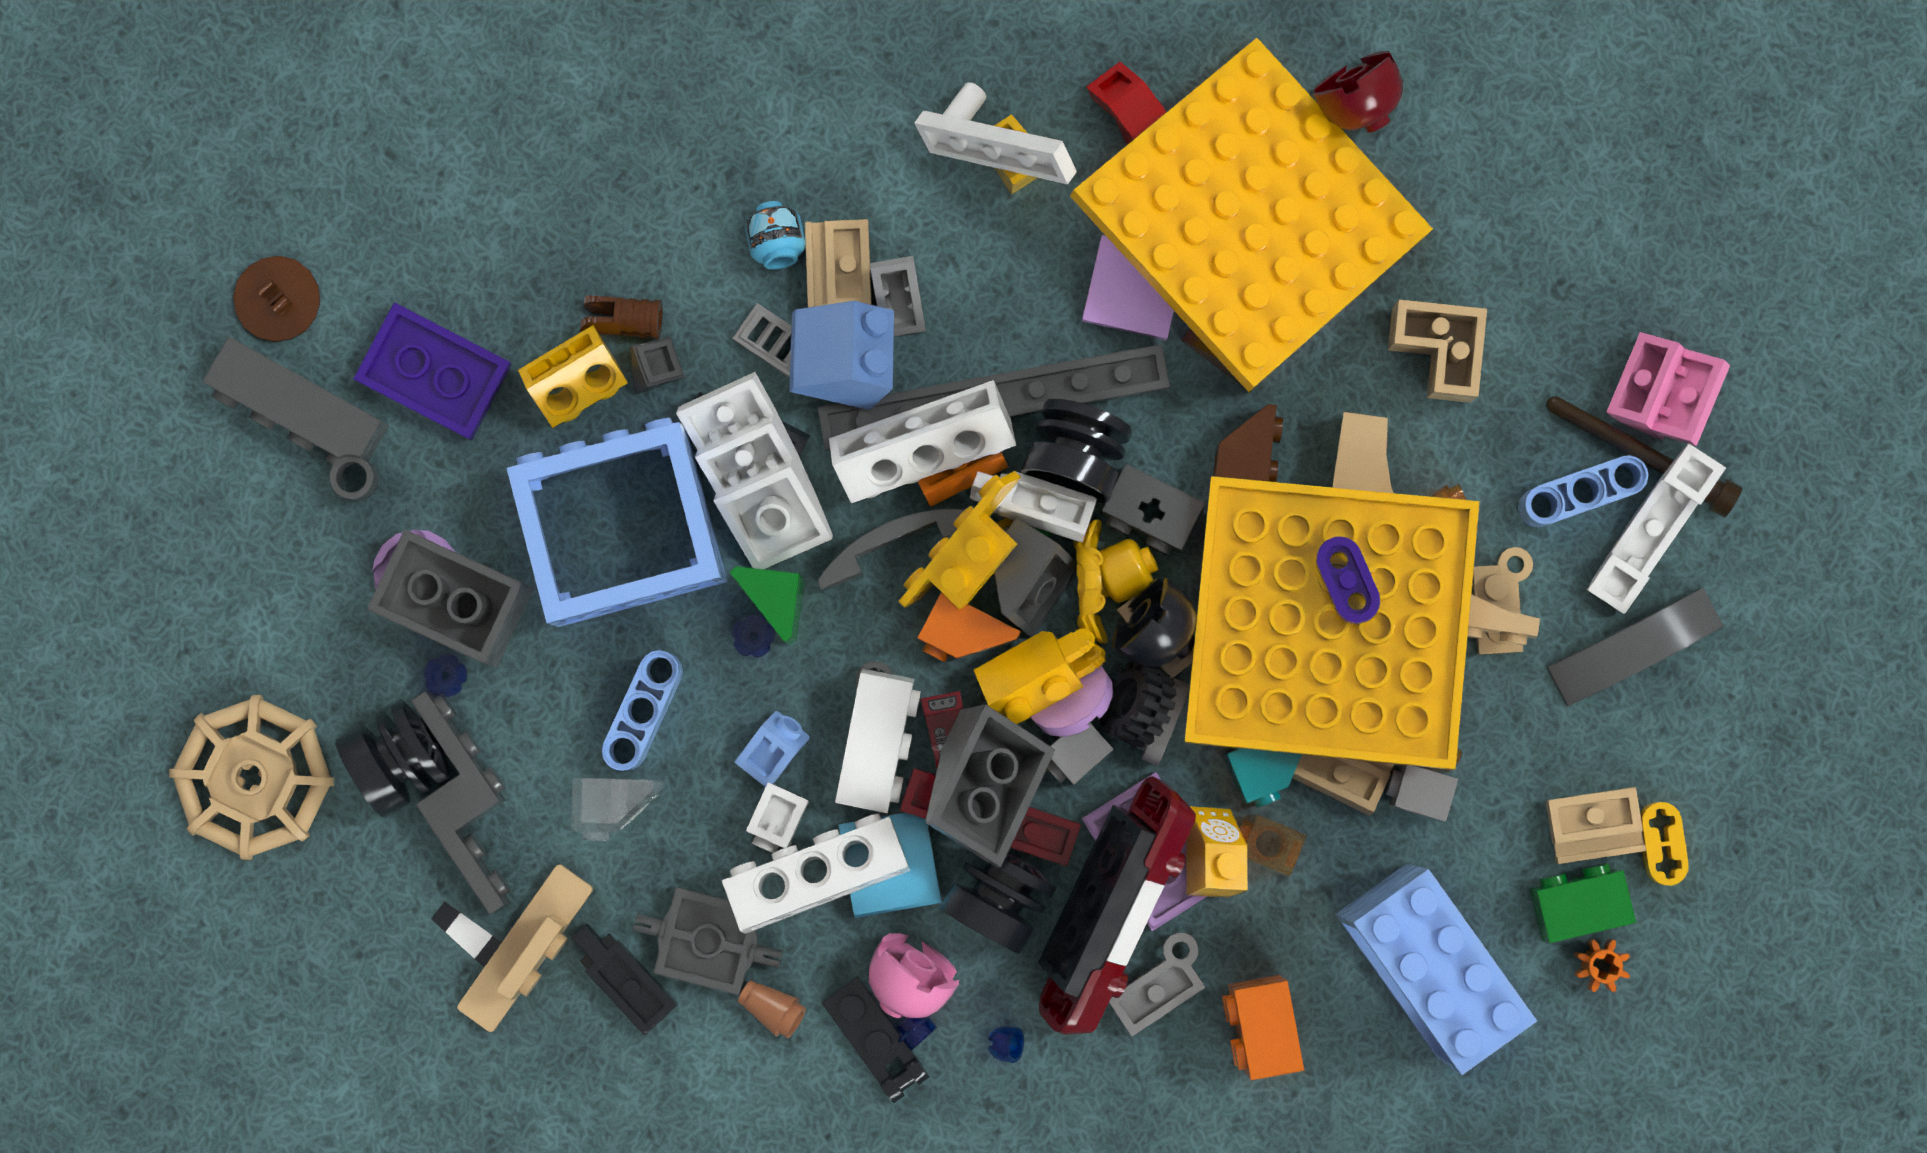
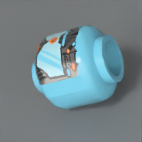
M778 201L760 204L756 208L757 212L751 214L745 223L750 255L756 262L764 264V267L767 269L790 267L798 261V257L803 253L806 246L800 215L795 209L782 206V203Z

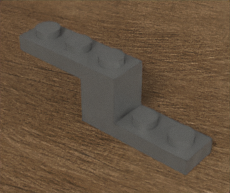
M425 691L411 700V702L460 775L418 802L416 806L489 915L511 903L506 896L511 890L499 871L495 869L493 872H490L481 859L486 855V852L479 840L472 833L466 836L463 829L506 801L501 794V791L505 789V785L492 767L485 770L476 757L481 752L478 744L467 730L460 733L452 721V718L457 716L447 698L443 694L436 697L433 692Z

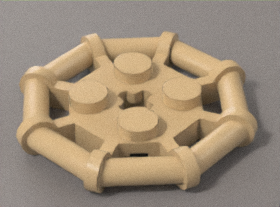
M252 695L249 700L207 715L200 713L194 719L196 724L174 769H169V777L174 780L189 824L186 828L192 836L197 834L239 854L241 860H252L254 855L297 840L305 841L310 836L308 830L329 787L334 786V777H330L315 732L317 725L313 720H304L265 701L262 695ZM248 719L247 732L241 733V735L225 739L218 731L219 728ZM264 719L291 732V734L280 742L260 732L261 720ZM207 739H209L215 745V748L204 770H193ZM298 742L301 743L311 776L298 775L296 762L290 752ZM253 766H256L259 769L258 775L262 780L260 785H252L250 790L243 787L245 779L240 774L243 769L251 770ZM192 779H203L205 787H208L211 805L204 812ZM297 785H311L294 818L286 808ZM221 813L240 822V835L211 822L212 819ZM273 816H277L285 825L255 837L253 835L254 823Z

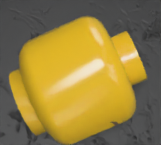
M1125 539L1100 550L1104 558V562L1100 566L1102 579L1101 594L1105 598L1110 596L1114 602L1121 603L1139 595L1145 590L1150 582L1153 581L1151 573L1159 570L1150 548L1147 546L1140 549L1134 540Z

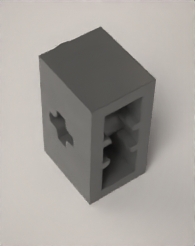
M1125 464L1113 488L1110 500L1106 502L1101 515L1108 518L1105 525L1126 536H1129L1131 531L1134 530L1148 537L1145 545L1164 555H1169L1171 549L1178 553L1182 550L1205 502ZM1152 501L1158 504L1157 513L1163 517L1161 520L1154 518L1149 524L1142 520L1144 512L1139 510L1138 507L1139 505L1147 507Z

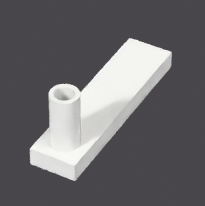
M967 82L964 84L943 115L923 110L914 123L929 152L1063 184H1069L1077 172L1063 141L971 121L986 100L985 92L974 83Z

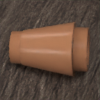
M753 980L746 984L738 998V1003L744 1006L748 1012L776 1037L781 1034L786 1038H790L798 1028L806 1012V1007L799 1004V998L760 983L758 984Z

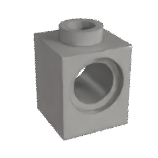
M1090 722L1088 723L1090 727L1083 732L1067 737H1059L1050 745L1055 749V752L1047 769L1060 784L1068 779L1074 785L1113 750Z
M1401 765L1399 771L1392 770L1385 794L1392 796L1389 806L1446 822L1458 779L1417 766Z

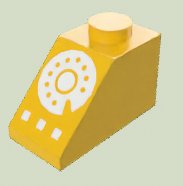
M1190 806L1196 813V819L1186 840V895L1228 898L1247 891V844L1231 809Z

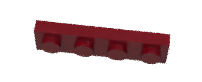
M913 767L899 810L926 819L936 775ZM1029 806L1010 848L1067 866L1081 824Z

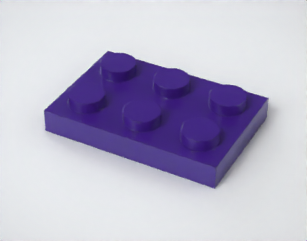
M394 302L353 379L472 441L512 363Z

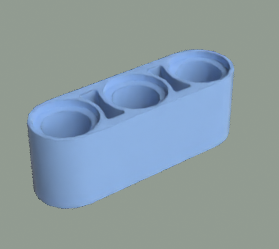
M1629 455L1547 482L1523 494L1518 504L1519 515L1529 526L1544 527L1627 498L1645 487L1648 480L1647 468L1640 459ZM1618 466L1628 468L1633 475V483L1629 489L1622 488L1615 481L1614 474ZM1578 480L1585 481L1592 489V497L1588 503L1578 501L1573 495V486ZM1535 495H1542L1549 500L1551 511L1547 518L1539 517L1533 512L1531 502Z
M661 650L652 651L645 655L640 662L603 743V759L611 768L619 771L633 770L644 761L682 678V664L672 653ZM665 658L672 665V675L666 682L657 683L651 677V665L656 660ZM646 698L651 701L654 713L648 722L641 724L632 716V707L639 699ZM623 738L629 739L635 746V756L626 764L620 763L615 758L613 751L615 744Z

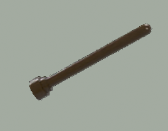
M1558 396L1550 397L1547 400L1546 407L1549 412L1627 455L1637 457L1644 464L1662 474L1665 473L1674 461L1670 457ZM1718 479L1704 499V502L1710 505L1709 510L1725 518L1737 502L1743 487L1728 479H1725L1724 482Z

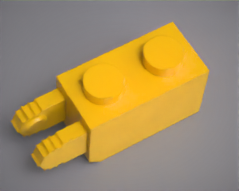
M1086 627L1084 629H1076L1075 632H1070L1058 640L1053 632L1041 631L974 669V673L988 706L1015 724H1019L1083 688L1080 679L1095 671V668L1099 669L1101 665L1103 666V663L1106 662V652L1102 647L1100 648L1096 643L1094 644L1095 636Z

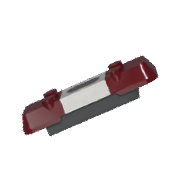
M1150 776L1144 780L1128 811L1116 805L1112 806L1038 961L1039 965L1049 975L1040 996L1039 1013L1054 1031L1063 1035L1093 1033L1111 997L1119 998L1124 993L1128 982V976L1124 973V970L1169 876L1176 878L1183 870L1185 854L1181 850L1195 823L1196 813L1175 790L1156 777Z

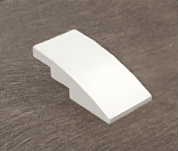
M756 372L678 407L676 414L697 449L695 458L716 493L713 501L752 568H768L832 540L833 534L800 457Z

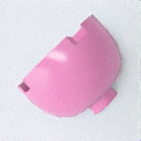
M889 933L882 938L870 961L869 984L875 997L880 1001L882 1010L893 1017H928L941 1009L953 995L959 985V980H953L957 971L943 954L926 943L922 942V953L908 943H905L908 935Z

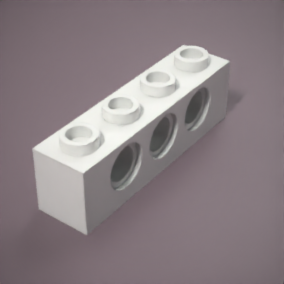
M994 380L829 438L832 465L851 503L865 498L876 497L882 492L905 484L918 482L922 478L948 469L958 468L970 461L998 454L1007 448L1016 446L1011 418Z
M879 813L856 821L854 823L856 829L840 835L838 829L828 831L814 837L815 845L800 851H798L796 845L786 847L771 854L773 861L756 867L755 861L731 869L730 874L732 877L722 880L739 930L744 934L911 871L890 817L881 819ZM854 844L865 845L869 850L868 860L860 867H851L845 861L847 849ZM812 860H822L827 866L826 876L818 883H809L804 878V868ZM771 876H781L785 882L783 894L776 899H767L762 892L764 881Z

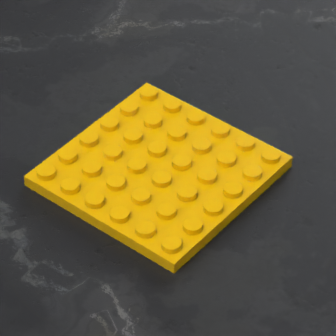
M1258 38L1248 44L1077 186L1070 195L1073 201L1248 392L1263 381L1433 230L1344 131L1328 120L1318 103Z
M1211 476L1185 743L1455 770L1480 501ZM1346 537L1358 545L1380 595L1379 609L1375 616L1366 623L1350 624L1339 617L1316 565L1317 553L1321 545L1330 538ZM1336 553L1331 556L1330 563L1334 568L1342 569L1347 565V558L1341 553ZM1354 594L1348 598V604L1352 609L1360 610L1365 606V600L1361 595Z

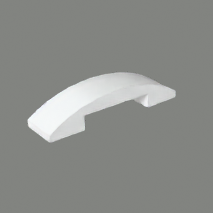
M1687 443L1638 508L1598 569L1587 590L1625 614L1650 579L1648 576L1696 506L1702 504L1726 467Z

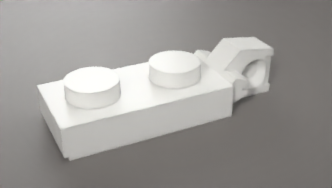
M978 471L971 488L970 499L980 502L982 497L978 493L993 476ZM1016 472L1021 476V479L994 510V513L1011 520H1015L1017 517L1029 526L1082 543L1097 499L1093 496ZM1001 474L1000 478H1002V477H1004V476H1006V475H1008V474Z

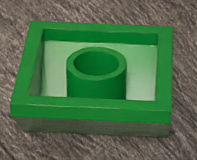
M739 566L729 571L782 640L789 645L793 644L798 637L804 578L799 573Z

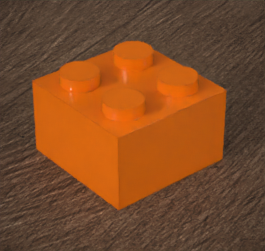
M1280 975L1227 984L1229 995L1222 996V1004L1226 1022H1229L1230 1026L1235 1025L1237 1039L1230 1040L1233 1062L1237 1066L1238 1071L1243 1070L1250 1080L1305 1071L1288 981Z

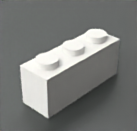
M862 669L835 803L888 813L890 802L899 803L904 777L896 776L899 759H908L912 734L904 733L907 716L916 717L921 691L913 690L915 679Z

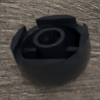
M1165 577L1164 581L1160 578L1154 579L1145 590L1131 601L1127 607L1132 608L1131 611L1133 612L1129 622L1125 624L1119 620L1111 639L1113 649L1141 666L1155 668L1168 664L1177 657L1183 659L1189 654L1195 643V637L1193 636L1196 628L1195 607L1190 597Z

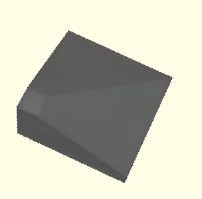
M671 337L630 347L633 386L636 395L685 377Z

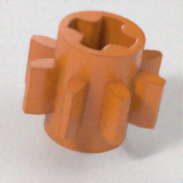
M1590 938L1588 939L1590 949L1585 954L1580 952L1574 953L1577 959L1582 960V968L1577 970L1574 975L1578 978H1590L1588 990L1596 992L1601 982L1604 983L1609 991L1615 992L1616 985L1614 981L1619 977H1630L1626 971H1623L1622 963L1630 958L1627 953L1617 954L1613 952L1616 947L1615 940L1608 939L1604 947L1600 948L1597 941ZM1596 958H1605V961L1611 964L1608 973L1605 971H1600L1599 973V969L1593 966Z

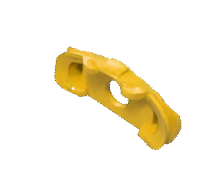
M1097 519L1089 523L1082 543L1073 540V546L1077 549V589L1080 615L1077 617V626L1079 629L1086 627L1095 636L1094 640L1099 644H1105L1108 642V637L1101 622V617L1095 614L1100 612L1106 603L1105 596L1101 594L1102 579L1100 566L1103 564L1104 558L1101 552L1097 550L1102 522Z

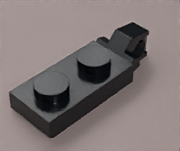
M586 924L573 935L572 939L587 954L580 960L586 968L585 972L642 1034L647 1035L678 1006V1002L620 940H616L610 933L602 939Z

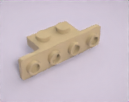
M557 865L457 1006L458 1010L487 1031H494L519 995L523 994L527 997L542 976L537 970L545 958L548 957L553 960L564 946L568 938L562 934L593 892V887L565 866Z

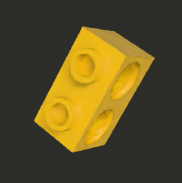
M593 325L518 370L527 391L552 428L562 422L572 421L580 415L582 410L599 400L612 397L619 388L628 383L615 358ZM601 364L600 368L596 371L586 372L591 366ZM564 387L561 392L555 395H548L553 389Z

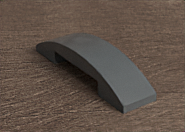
M942 509L919 512L890 521L873 529L849 545L831 562L817 581L820 589L826 591L863 575L856 558L934 525L938 526L942 538H950L957 530L953 523L964 510Z
M1702 587L1613 635L1548 666L1547 669L1567 706H1570L1690 646L1722 628L1723 624Z

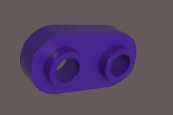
M1338 536L1326 540L1318 550L1316 565L1337 614L1342 620L1350 624H1363L1370 621L1379 609L1380 595L1360 548L1354 541L1346 537ZM1336 553L1343 554L1347 558V565L1342 569L1334 568L1330 563L1332 555ZM1351 595H1361L1365 600V606L1360 610L1352 609L1348 604V598Z

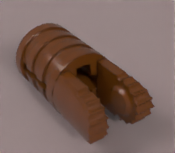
M585 296L583 306L585 310L592 312V314L614 315V317H584L581 319V332L593 325L599 335L620 337L625 335L628 337L640 336V338L652 337V339H660L663 321L662 300L654 299L652 301L649 299L637 300V298L625 299L624 297Z

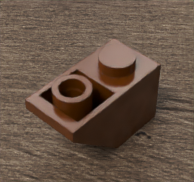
M1267 404L1217 445L1213 471L1214 477L1276 482L1278 460H1271L1272 444L1280 443L1283 427V417L1276 416L1277 405Z

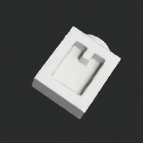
M767 783L746 829L748 833L755 835L752 844L771 853L778 851L779 847H790L792 844L791 840L809 801L771 783Z

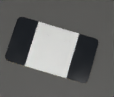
M444 902L431 918L483 967L486 966L502 943L447 902Z

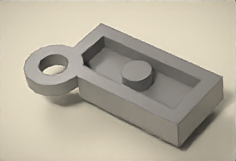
M1184 932L1170 935L1163 945V955L1166 960H1163L1127 984L1124 993L1119 998L1111 997L1109 1003L1131 1037L1205 988L1191 966L1198 956V945L1191 935ZM1184 942L1188 945L1189 953L1185 958L1178 959L1173 955L1172 948L1175 943Z

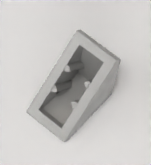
M913 256L870 263L877 306L894 310V337L926 331Z

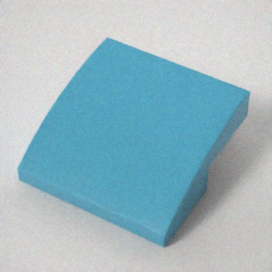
M906 812L881 817V819L890 817L911 871L851 893L855 918L942 903L929 826L925 823L926 819ZM855 822L839 824L840 835L855 830ZM862 844L850 846L845 853V861L851 867L862 866L869 857L868 848Z

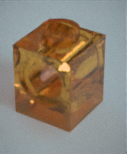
M1256 814L1253 815L1251 822L1244 819L1239 829L1247 844V859L1291 876L1307 835ZM1270 830L1278 836L1279 848L1273 855L1263 856L1257 850L1256 841L1262 832Z

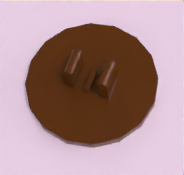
M283 256L262 258L248 266L238 279L233 295L235 313L243 327L257 338L272 342L292 340L304 333L316 319L321 302L319 286L311 271L297 260Z

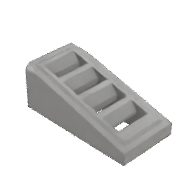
M757 303L732 339L790 379L791 350L783 361L778 359L777 355L791 337L792 326ZM763 318L769 323L754 343L748 337ZM778 328L783 333L768 352L763 349V346L775 329Z

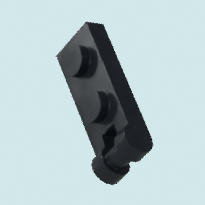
M858 976L822 1002L825 1009L893 1103L904 1097L903 1091L915 1082L920 1085L930 1078L924 1066ZM899 1057L906 1068L893 1077L885 1066Z

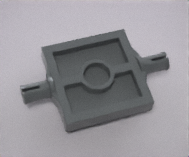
M676 887L671 908L663 920L641 915L640 913L636 916L635 922L651 925L652 927L636 923L634 924L633 932L658 937L659 954L654 974L740 995L746 972L753 962L776 968L780 966L781 960L766 957L764 954L781 959L783 950L758 945L757 930L746 934L742 933L739 930L729 899Z

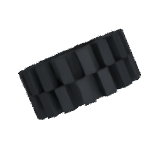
M1128 662L1125 669L1120 668L1116 672L1118 677L1116 680L1111 678L1113 697L1107 711L1099 721L1100 725L1104 726L1102 729L1104 733L1132 746L1143 748L1145 743L1150 745L1155 742L1154 735L1160 737L1164 732L1161 727L1162 724H1168L1171 719L1167 714L1169 710H1174L1176 703L1171 701L1173 697L1177 696L1176 689L1173 688L1175 682L1170 678V675L1160 670L1141 666L1135 662Z

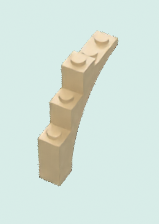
M1348 412L1343 413L1332 488L1393 493L1386 455L1388 418ZM1471 594L1467 637L1482 639L1483 631L1501 634L1500 642L1516 645H1526L1527 638H1537L1540 618L1504 610Z

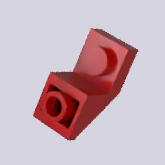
M1118 62L1086 86L1091 99L1115 118L1127 144L1167 113L1146 83L1122 62Z

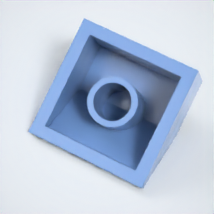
M858 301L795 309L792 313L789 392L867 410L873 408L893 389L894 310Z

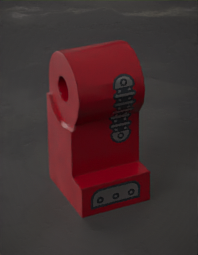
M960 691L921 698L937 768L942 747L960 710L964 709Z

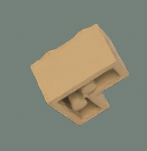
M1400 299L1392 307L1388 350L1431 355L1427 398L1471 403L1479 396L1487 309Z

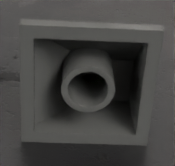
M1016 517L1011 526H1006L1003 530L1017 543V546L997 568L995 578L1001 614L1026 635L1032 637L1037 633L1076 575L1077 562L1058 543Z

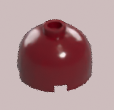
M1379 51L1360 58L1363 63L1362 65L1346 71V65L1325 78L1315 87L1313 95L1330 122L1346 130H1358L1365 127L1367 133H1371L1381 129L1391 121L1388 114L1396 109L1403 95V80L1399 68L1389 51Z

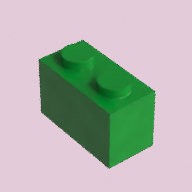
M1609 863L1583 868L1584 876L1567 880L1566 873L1540 878L1541 886L1529 890L1542 941L1553 943L1636 923L1624 870H1610Z

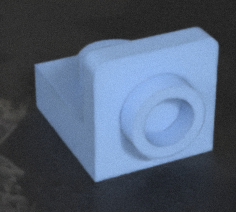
M775 711L759 728L734 763L766 787L767 783L774 784L810 737L802 730L801 725L795 719Z

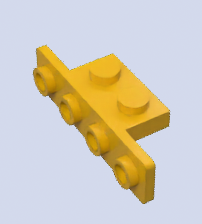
M1013 471L1002 478L994 475L984 484L978 493L982 497L981 501L975 508L969 506L958 516L953 523L957 530L950 539L948 537L941 539L928 554L932 559L925 569L923 567L918 568L904 583L903 586L907 591L898 601L904 608L922 599L933 585L958 609L965 607L1017 546V543L989 516L1021 479L1019 474Z

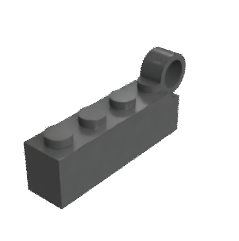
M228 336L203 380V383L215 389L211 397L235 409L238 402L252 409L249 418L270 430H273L276 423L290 430L287 439L308 451L312 449L314 444L326 450L328 454L324 460L333 464L329 480L335 493L351 501H362L369 498L378 486L377 470L369 460L389 425ZM359 464L366 471V483L359 491L347 492L342 485L343 472L349 466Z

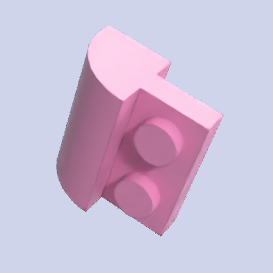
M1640 332L1609 404L1607 413L1624 425L1663 440L1664 437L1697 446L1730 365L1724 359L1685 349L1678 342Z

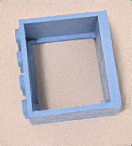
M671 418L658 419L646 423V431L629 434L628 429L613 431L602 435V443L586 445L585 441L568 443L559 447L560 454L543 457L542 452L527 454L516 458L518 465L506 468L547 624L562 627L727 582L690 437L680 422L672 423ZM661 449L662 457L670 455L696 554L695 558L689 559L691 566L571 598L570 592L559 593L533 491L543 489L541 480L649 450Z
M1406 863L1335 914L1437 1059L1459 1074H1465L1537 1022L1429 869Z

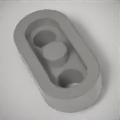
M1176 678L1173 679L1175 682L1173 688L1176 689L1177 696L1171 699L1176 704L1174 710L1168 711L1167 716L1171 717L1169 723H1163L1161 726L1164 732L1160 737L1154 735L1155 742L1148 745L1145 743L1143 748L1136 747L1144 751L1141 760L1156 766L1159 765L1190 689V684Z

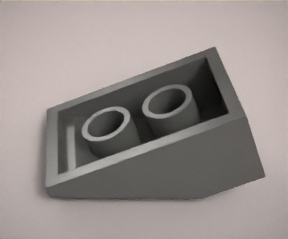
M404 529L367 610L475 660L497 668L534 588Z
M986 704L961 709L942 747L925 823L993 866L1001 867L1055 749Z

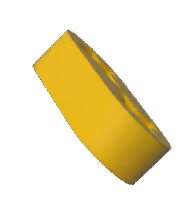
M1666 802L1647 804L1640 812L1643 842L1646 846V851H1642L1646 873L1652 881L1660 885L1672 886L1678 884L1686 877L1689 864L1680 812L1675 806ZM1658 809L1661 810L1662 815L1670 816L1671 824L1665 825L1663 829L1665 841L1660 840L1658 828L1650 827L1649 819L1656 817V810ZM1662 846H1666L1668 858L1677 861V868L1670 870V877L1666 878L1664 872L1656 870V863L1663 861Z

